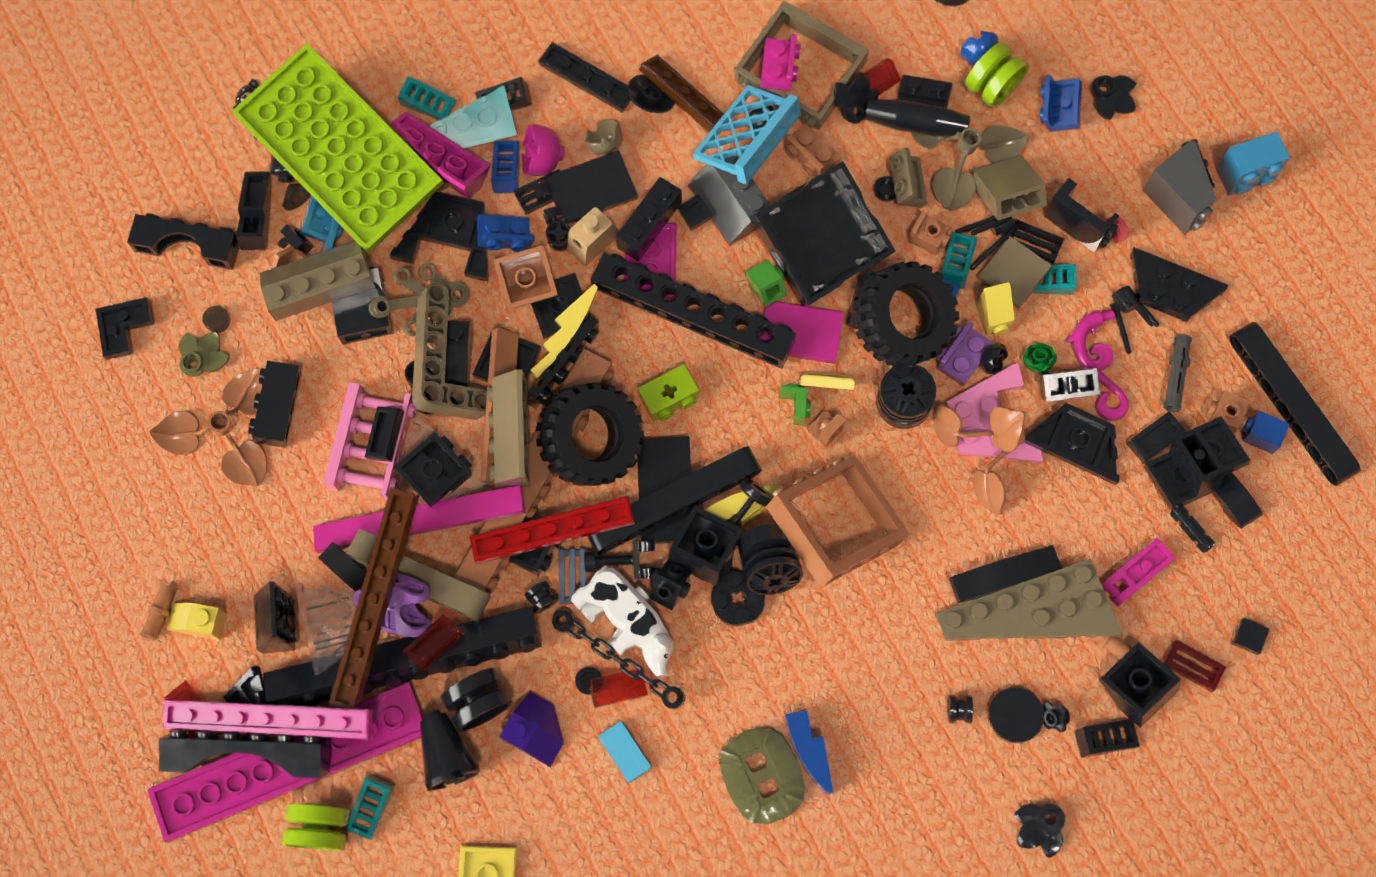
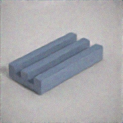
M559 549V604H574L571 598L576 592L575 556H580V587L587 586L584 567V552L586 549ZM565 557H569L570 598H565Z

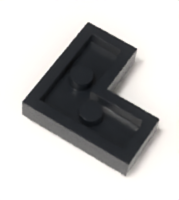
M147 297L96 308L102 354L106 360L132 354L128 330L154 325L151 305Z

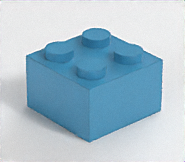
M1276 131L1229 147L1218 164L1216 171L1228 196L1234 193L1242 195L1257 185L1261 184L1262 187L1274 183L1279 173L1284 170V166L1290 157Z

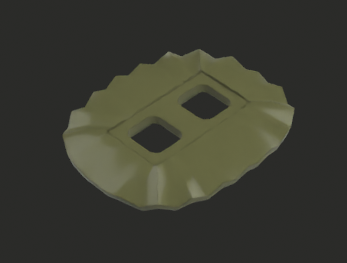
M756 727L742 732L738 736L731 738L721 750L719 765L726 789L740 814L747 820L757 824H770L793 814L803 802L805 784L798 761L784 737L773 729ZM762 753L767 766L757 772H751L746 759L754 754ZM767 779H773L777 785L778 793L768 798H762L757 787L758 784Z

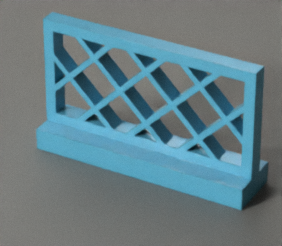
M747 85L693 152V158L737 175L738 182L747 185L801 116L798 97L789 94L785 99ZM750 95L759 98L760 100L757 102L745 104V101L748 99ZM774 104L780 106L774 111L767 112L766 110L767 106ZM759 108L763 109V114L749 117L748 111ZM745 112L746 118L736 121L731 120L734 115ZM766 120L767 123L764 127L753 130L752 124ZM749 125L750 131L739 134L735 133V128ZM732 131L733 135L718 139L720 132ZM753 138L751 144L739 146L738 141ZM735 142L736 148L722 152L720 146ZM715 147L719 151V153L712 155L704 154L707 149ZM739 155V159L734 165L724 160Z

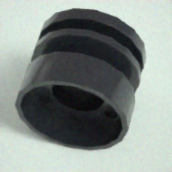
M903 363L893 366L885 373L877 395V409L884 421L898 429H910L924 422L936 398V384L933 376L925 368L917 364ZM911 390L912 394L909 393L907 396L903 394V391Z
M778 524L757 526L740 537L737 545L747 587L750 591L760 595H774L792 589L801 581L803 572L799 556Z

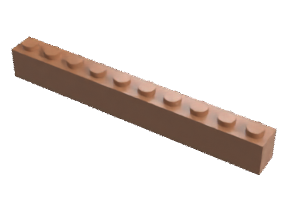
M583 349L560 390L572 387L573 385L591 382L610 385L614 377L612 362ZM591 409L582 410L573 422L571 437L574 447L577 442L575 437L579 431H584L589 422V417L587 416ZM540 431L536 432L529 444L530 487H522L525 514L486 521L479 534L531 521L533 516L538 513L536 507L540 500L547 498L551 490L549 484L553 477H558L559 474H553L548 469L549 461H542L540 453L544 451L542 446L537 447L536 439L541 438ZM470 548L454 578L487 594H492L499 583L497 577L500 571L507 569L512 556L476 565L472 548Z

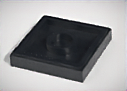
M575 273L555 280L558 296L531 303L543 339L553 336L561 329L555 319L583 294ZM590 312L588 313V315H587L585 321H586V320L588 319V317L590 316Z
M492 332L472 374L474 378L487 383ZM519 338L516 370L522 369L528 382L531 375L530 370L535 366L542 348Z

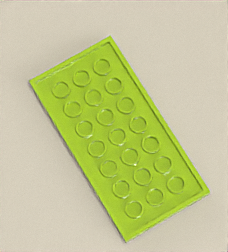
M307 43L231 111L368 254L444 184L443 180Z

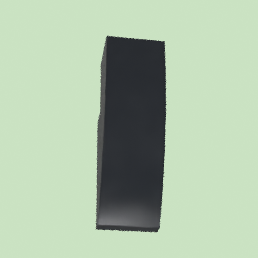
M270 172L244 173L238 205L240 219L236 235L240 250H266L271 208Z

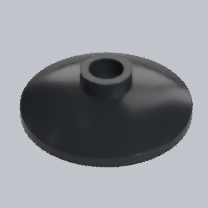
M644 74L637 75L629 81L627 87L628 95L639 108L651 113H665L674 107L675 102Z

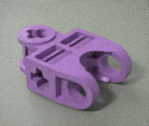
M397 573L381 630L405 637H420L431 631L430 620L425 618V615L420 613L415 606V603H422L429 599L428 586L412 577ZM362 588L353 595V602L356 607Z

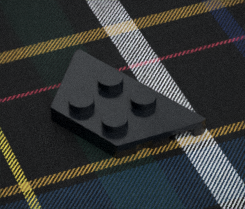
M1134 247L1131 251L1130 259H1133L1134 283L1137 285V302L1185 322H1188L1197 312L1206 308L1228 288V284Z
M1066 403L1025 436L1024 443L1113 485L1119 483L1120 477L1117 475L1116 469L1118 454L1115 446V425Z

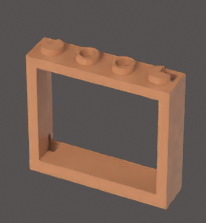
M855 455L846 460L843 457L839 458L828 469L824 467L819 468L808 479L805 476L799 478L788 489L785 486L779 488L773 493L774 498L766 506L821 588L892 550L910 535ZM843 474L885 536L832 564L790 500Z

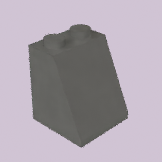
M1193 139L1156 167L1142 190L1184 235L1191 229L1196 231L1205 224V219L1213 212L1211 207L1216 201L1199 149Z

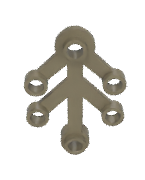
M425 264L419 268L418 276L421 280H429L431 283L439 281L447 287L449 291L448 316L454 307H461L467 303L469 291L463 283L458 281L447 282L436 274L435 268L430 264ZM400 268L393 273L394 282L405 286L417 296L392 300L378 296L370 301L368 310L373 317L383 318L392 310L416 307L418 296L425 287L411 278L407 269ZM424 268H427V269L430 270V272H431L430 277L424 276V274H423V269H424ZM399 272L405 274V281L398 279L397 275ZM454 290L460 292L461 296L459 299L453 296ZM430 293L431 298L437 301L436 297ZM378 302L385 304L384 311L378 310ZM417 311L411 320L407 321L403 326V331L407 336L412 337L416 335V330L414 333L409 332L408 325L414 324L416 327Z

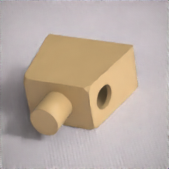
M594 207L569 230L567 250L586 267L616 239L619 231L610 219L597 207Z

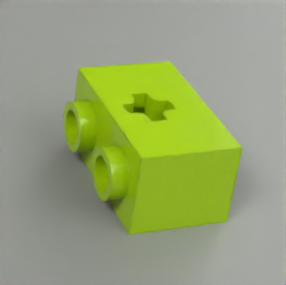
M684 364L637 388L638 396L653 422L658 419L664 421L670 418L675 410L681 407L687 409L697 402L696 399L699 398V389ZM665 393L674 394V398L670 399L669 396H665Z

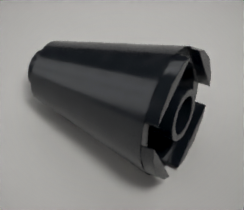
M439 709L425 713L423 715L424 719L420 721L425 786L427 790H441L446 788V785L452 783L456 785L477 776L480 772L479 765L447 713H440Z

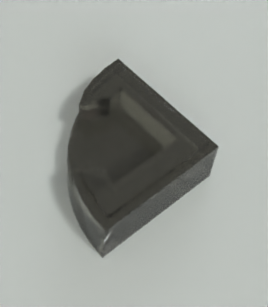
M300 183L288 184L282 207L287 211L296 209L304 204L311 194Z

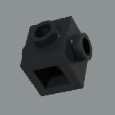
M667 560L661 569L658 567L655 569L650 579L653 587L649 594V599L673 610L680 598L685 599L691 587V584L687 582L692 572Z

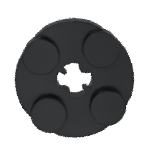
M731 571L727 575L722 576L717 586L714 585L711 593V605L720 621L729 626L739 627L751 624L760 617L765 606V595L753 593L748 589L744 572ZM739 592L744 594L743 599H746L744 604L738 603L735 606L731 603L733 599H730L732 594H739Z

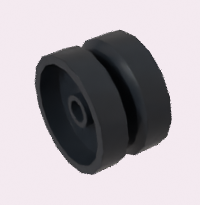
M494 668L478 671L460 680L440 696L448 711H456L452 720L459 732H466L490 721L513 704L505 689H497L501 680Z

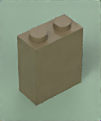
M1022 155L973 169L976 193L997 220L1047 206L1045 183Z

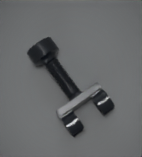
M634 540L633 554L631 556H599L595 551H585V572H597L599 567L606 565L625 566L626 564L634 566V579H651L656 567H640V552L655 551V540Z

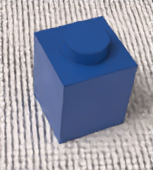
M1259 411L1253 418L1248 417L1242 431L1246 432L1243 442L1273 454L1281 447L1290 424Z

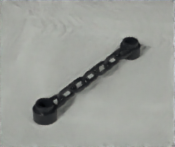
M560 610L554 614L552 624L557 631L568 633L575 639L584 638L591 643V649L596 654L606 660L613 658L620 663V669L634 680L643 679L649 683L650 691L661 698L666 707L679 709L684 705L686 697L682 689L669 686L660 679L651 680L645 676L643 667L629 658L621 659L615 655V649L612 645L601 638L592 639L588 636L585 627L576 621L575 616L571 612ZM565 616L567 621L564 625L560 626L559 619ZM575 625L582 630L577 631L578 635L572 632ZM598 642H600L601 644L609 648L611 651L607 650V655H605L597 648H595V646L599 647L600 644ZM628 663L639 669L640 672L636 671L635 674L637 676H635L624 667H629ZM657 683L666 688L662 694L654 689V687L658 688ZM675 692L677 699L671 703L668 700V696L670 693Z

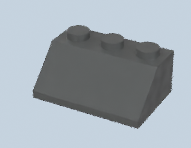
M733 156L724 160L734 165L738 157ZM708 164L688 184L695 196L699 194L713 217L711 220L729 246L754 232L756 229L749 217L770 205L753 179L745 185L738 182L737 175Z

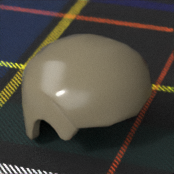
M615 119L599 121L595 132L587 131L586 139L584 140L586 148L596 155H606L617 150L623 140L619 122Z

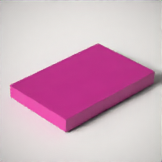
M667 223L639 262L625 254L626 262L633 265L636 263L644 265L650 272L657 275L660 273L671 277L673 282H676L677 223ZM624 275V281H627L629 277ZM643 285L640 288L644 292L653 289L651 285ZM667 295L664 299H675V296Z
M774 302L765 307L764 317L769 320L768 322L775 325H786L796 333L795 343L788 357L831 364L836 363L844 312ZM769 335L760 337V340L764 343H769L773 340Z

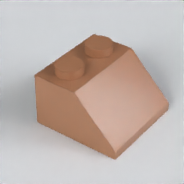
M543 245L493 260L507 310L558 296L552 269Z

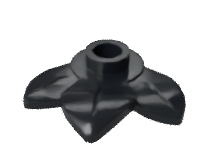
M862 72L855 76L850 86L840 82H836L834 86V100L836 105L842 108V115L845 120L853 124L860 123L866 116L869 99H878V90L870 89L869 80ZM855 107H857L856 115L854 114Z
M1108 75L1097 77L1091 85V92L1096 97L1095 108L1097 112L1107 120H1111L1115 112L1120 114L1134 112L1136 106L1129 92L1135 88L1137 83L1124 75L1114 78ZM1099 87H1105L1108 91H1102Z
M1026 804L1014 813L1016 819L1023 824L1018 833L1017 842L1019 847L1030 849L1041 846L1048 858L1054 856L1063 844L1061 829L1065 824V814L1060 807L1054 804H1047L1042 807ZM1048 814H1053L1057 820L1055 823L1049 824L1046 822L1045 817Z

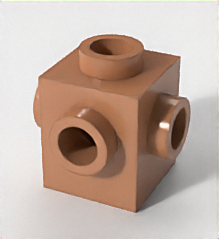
M1224 390L1217 401L1213 400L1206 412V415L1210 416L1208 422L1222 416L1234 434L1237 429L1242 430L1246 424L1248 416L1245 415L1250 401Z

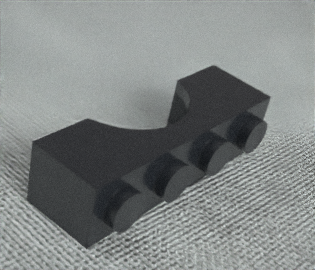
M146 213L145 216L135 214L127 243L134 252L160 256L166 248L175 243H194L200 247L201 256L208 266L229 270L234 269L240 248L235 232L229 228L220 227L219 229H213L206 224L198 222L194 225L186 224L177 218L165 220L150 213Z

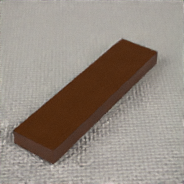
M658 54L641 63L639 70L710 133L724 113Z

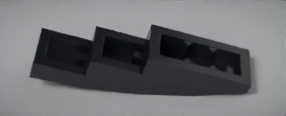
M1052 545L951 576L949 581L959 604L1060 570L1062 566Z

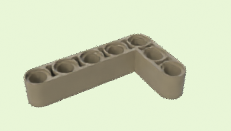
M434 281L419 294L417 300L412 401L414 406L423 412L477 420L486 413L487 391L445 383L449 291L443 283ZM430 293L436 297L437 301L431 298ZM428 318L433 319L436 325L431 324ZM427 342L433 345L434 350L428 347ZM426 367L432 370L433 375H430L426 371ZM424 392L431 396L432 401L425 397ZM450 396L456 400L457 405L451 402ZM475 401L481 404L482 409L476 406Z
M358 529L345 554L367 570L376 536ZM402 555L398 573L426 584L429 588L428 600L474 621H479L491 598L490 595Z

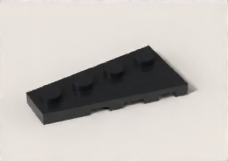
M590 315L571 338L569 349H562L556 356L553 370L547 368L543 372L537 384L539 387L537 388L533 385L529 389L528 404L537 409L540 404L543 406L547 404V401L553 395L551 392L552 388L556 383L558 385L562 384L569 373L566 371L571 363H576L586 343L592 344L598 336V320Z

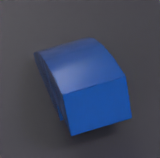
M807 711L785 714L784 718L788 735L802 766L826 796L832 795L834 792L824 737L812 738Z

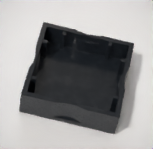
M844 161L834 165L749 217L801 306H808L841 286L848 278L867 270L896 252L879 221L867 208L862 192Z

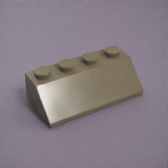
M356 241L260 273V284L268 312L275 321L375 288L363 248Z
M522 369L492 377V386H488V400L493 402V412H489L488 421L489 428L494 430V438H489L490 455L494 454V465H490V480L495 481L498 489L518 485L530 487L527 380Z

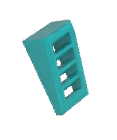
M409 76L406 78L398 94L400 105L437 120L449 116L456 103V99ZM421 94H424L425 96L423 100L419 102L418 100ZM431 98H434L431 107H428ZM442 101L444 102V105L441 111L438 112L436 110L440 102Z
M952 232L941 274L945 280L961 286L960 289H964L977 237ZM954 244L967 246L969 249L956 247ZM952 253H953V254H957V255H961V256H965V257H967V258L960 257V256H956V255H952ZM949 263L956 264V265H960V266H964V268H963V267L954 266V265H950Z
M1076 264L1052 265V269L1045 276V285L1040 283L1033 293L1073 295L1076 290ZM1052 275H1056V284H1052ZM1063 275L1067 276V283H1063Z
M374 775L365 777L345 830L371 840L395 784ZM374 787L376 789H379L383 791V794L381 795L379 793L371 791L370 788ZM366 797L378 801V806L365 801ZM361 808L375 813L374 817L360 812ZM358 818L370 823V827L367 828L355 823L356 819Z

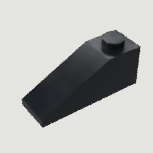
M448 321L445 383L469 387L474 334L469 321ZM450 396L451 402L457 405L456 400Z

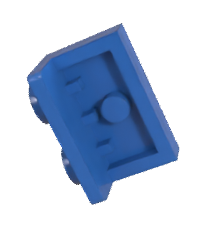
M1046 75L1045 85L1041 87V94L1044 100L1043 108H1040L1041 122L1046 125L1049 132L1080 129L1082 81L1080 78L1054 81L1051 75Z

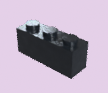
M659 177L617 234V249L639 262L675 213L677 207L682 203V190Z
M267 360L266 369L261 368L259 375V384H262L261 394L256 393L254 399V409H257L256 418H251L248 434H252L253 442L286 448L300 378L299 366Z

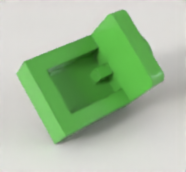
M795 383L781 386L780 399L795 400L794 425L804 426L805 417L810 418L811 402H806L807 388H803L800 384Z

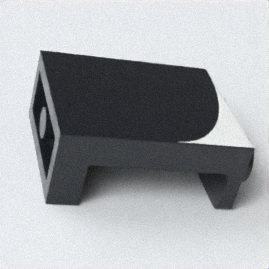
M1068 178L1053 196L1044 217L1095 253L1100 246L1104 249L1113 238V234L1119 227L1115 224L1119 215L1114 213L1108 222H1104L1071 198L1077 183Z
M369 267L375 288L332 302L337 336L343 345L394 334L389 315L383 318H375L368 310V305L372 299L378 296L385 297L382 283L384 280L379 268ZM378 302V310L384 311L385 304Z

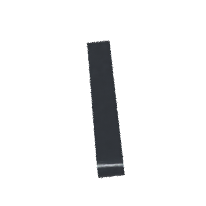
M1251 322L1230 334L1229 341L1231 346L1283 419L1290 424L1289 427L1326 479L1332 485L1338 486L1358 474L1361 469L1357 459L1262 328L1256 322Z
M743 447L630 504L635 524L587 537L597 555L606 553L691 510L694 506H698L740 485L744 477L749 479L755 477L762 469L750 447Z

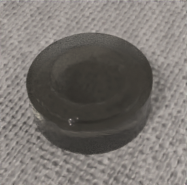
M211 306L204 312L202 321L210 332L221 333L229 327L230 316L223 307Z

